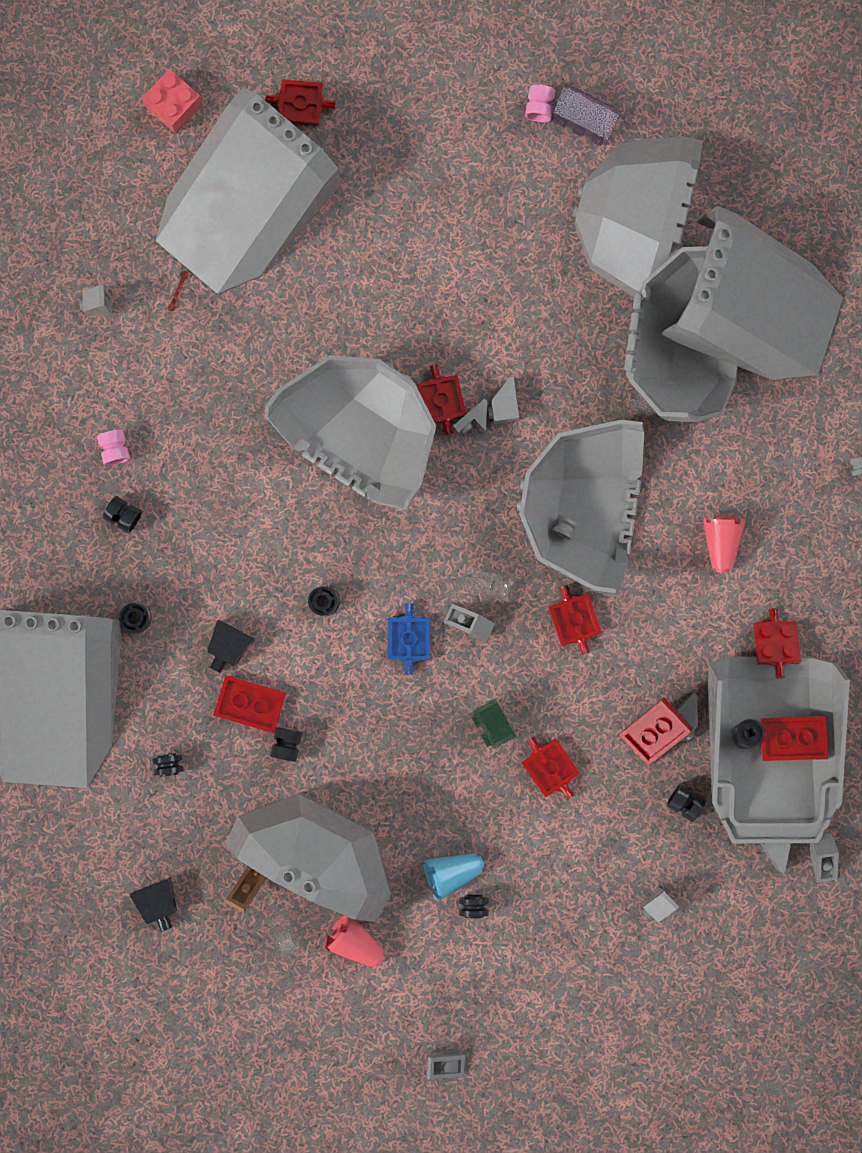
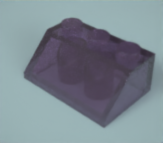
M566 83L554 108L552 119H554L558 126H567L573 129V133L582 137L585 135L591 138V142L598 146H607L618 125L622 111Z

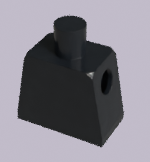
M218 620L207 650L208 653L215 656L210 668L221 673L226 662L236 666L253 644L255 638Z
M170 877L129 894L146 924L157 921L161 932L173 927L169 915L177 912V906Z

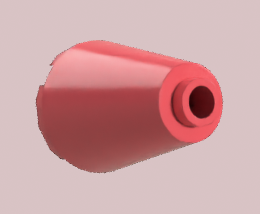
M704 516L703 524L711 566L716 568V572L728 573L735 563L746 518L742 517L738 521L737 516H714L715 519L708 520L709 516Z
M342 915L331 928L334 929L331 937L327 935L324 942L326 950L371 968L375 965L379 966L385 957L383 955L384 949L358 920Z

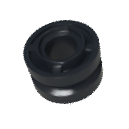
M320 586L311 591L308 597V605L316 615L330 616L338 610L340 597L334 589ZM324 595L329 600L326 607L320 605V598Z
M138 603L127 604L119 614L121 626L126 631L132 633L144 632L150 626L152 620L149 609ZM137 612L140 615V620L138 623L133 624L131 616Z
M165 754L153 758L152 763L157 765V768L153 770L154 776L164 777L183 772V766L178 763L182 760V754Z
M464 895V897H459V904L463 905V908L459 909V916L471 919L489 916V909L485 908V905L489 904L488 897H483V895Z

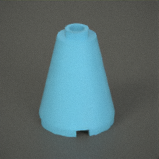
M475 853L423 860L425 863L423 868L428 885L435 889V892H432L437 901L444 899L482 874V869L484 868L481 856L477 857Z

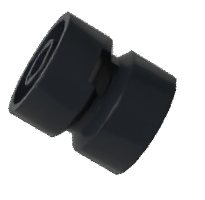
M115 496L106 507L103 519L113 525L117 523L119 529L129 534L141 518L142 510L133 505L127 506V501Z
M753 719L740 722L732 730V740L740 749H751L760 744L764 738L763 726Z
M276 727L274 735L276 743L272 745L270 757L296 762L299 752L296 746L301 743L302 732Z
M680 783L670 796L666 806L675 812H682V817L693 822L701 813L707 800L698 793L692 794L690 788ZM688 800H691L689 806L686 808L685 805L687 804Z

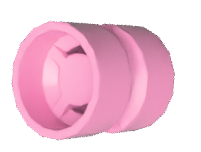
M546 85L530 86L528 94L529 103L526 106L525 117L537 122L551 121L553 110L551 105L554 104L555 89Z
M123 430L108 431L97 436L100 449H104L101 456L105 466L130 460L128 448L123 446L126 440Z

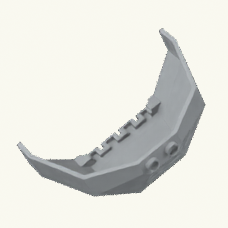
M676 136L620 143L585 180L584 185L580 184L577 197L581 198L579 205L575 204L572 216L576 217L574 224L588 267L632 297L641 290L642 282L679 251L676 245H681L684 229L677 226L685 227L689 209L681 206H690L694 189L686 185L695 186L701 160V140Z
M708 246L682 247L642 282L641 290L634 295L632 308L634 313L631 315L630 331L632 333L628 337L627 352L629 354L626 355L624 370L629 382L655 412L667 421L698 422L722 415L737 381L738 366L660 336L662 331L679 321L690 302Z
M329 355L279 388L265 406V418L294 450L298 452L304 451L302 456L313 464L320 459L317 466L330 475L335 470L338 471L335 478L348 487L354 482L352 490L365 497L367 494L368 499L375 503L407 510L418 495L436 424L411 377L405 373H399L390 363L379 359Z
M617 420L558 433L526 471L525 477L521 479L520 489L523 490L522 498L518 499L517 511H520L519 515L537 560L596 593L619 596L629 560L627 555H630L632 540L624 538L625 536L633 537L635 520L629 519L628 515L636 516L639 499L631 498V495L639 496L641 481L637 479L642 476L645 440L643 422ZM559 515L570 518L578 524L576 529L572 531L571 540L561 538L552 532L553 527L558 523L557 518Z
M300 793L238 816L225 842L226 846L238 860L268 879L318 905L354 920L377 922L391 894L375 833Z

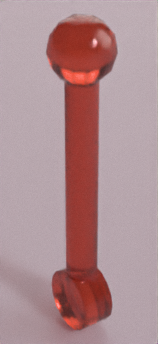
M186 271L180 273V282L172 302L167 307L169 311L176 309L175 303L184 280L188 278Z

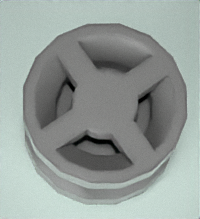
M862 457L850 459V464L853 466L852 477L862 476Z
M559 515L557 518L558 523L553 527L552 532L561 538L571 540L572 531L576 529L578 524L570 518Z

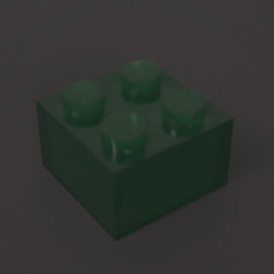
M496 699L472 710L474 715L471 716V719L476 728L481 726L484 732L481 737L487 747L491 745L494 749L516 737Z

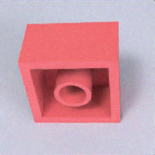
M170 69L142 97L145 107L174 133L203 104L200 95Z

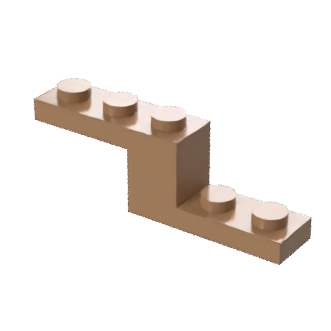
M248 866L227 896L225 903L244 913L267 877Z

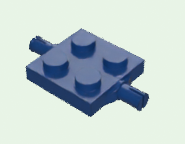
M405 603V616L388 618V660L404 662V675H408V667L409 675H413V662L430 660V618L413 616L414 603H410V611L409 603Z

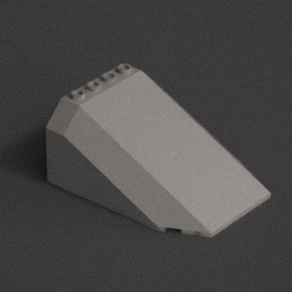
M242 88L228 104L168 195L156 242L213 291L220 294L232 287H237L249 280L261 277L341 186L339 169L322 148L258 94Z
M716 206L698 219L697 222L700 225L713 229V233L690 302L679 321L662 331L660 336L771 380L818 375L843 297L812 263L738 214Z
M0 610V776L3 782L88 788L94 775L112 748L122 626L119 620L90 616Z
M726 656L709 663L708 700L712 803L732 843H818L823 836V831L829 826L834 812L841 806L850 680L836 662L812 656H801L800 664L784 666L785 678L776 679L775 667L757 665L756 656ZM826 716L828 760L762 761V742L751 749H740L732 740V730L737 724L747 719L756 720L761 724L760 718Z

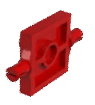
M282 79L281 90L278 96L266 95L265 98L268 104H277L279 113L294 124L319 126L323 108L334 110L336 108V101L323 99V83Z
M435 364L436 373L434 366L431 365L432 378L426 382L417 383V388L434 422L443 423L445 435H449L448 428L450 434H453L451 421L466 415L458 375L440 376L438 364Z
M565 585L564 588L563 586L559 587L563 600L548 606L560 645L562 647L571 643H578L582 655L590 653L586 640L601 634V630L589 594L571 597L568 585Z
M771 608L768 610L770 621L755 622L753 624L757 665L775 667L776 679L785 678L784 666L800 664L801 662L797 622L778 620V609L775 608L773 610Z
M534 736L530 737L531 740L528 739L526 742H528L533 752L521 764L545 798L553 792L561 790L567 800L571 799L575 794L571 791L568 784L580 772L556 738L548 744L540 746Z

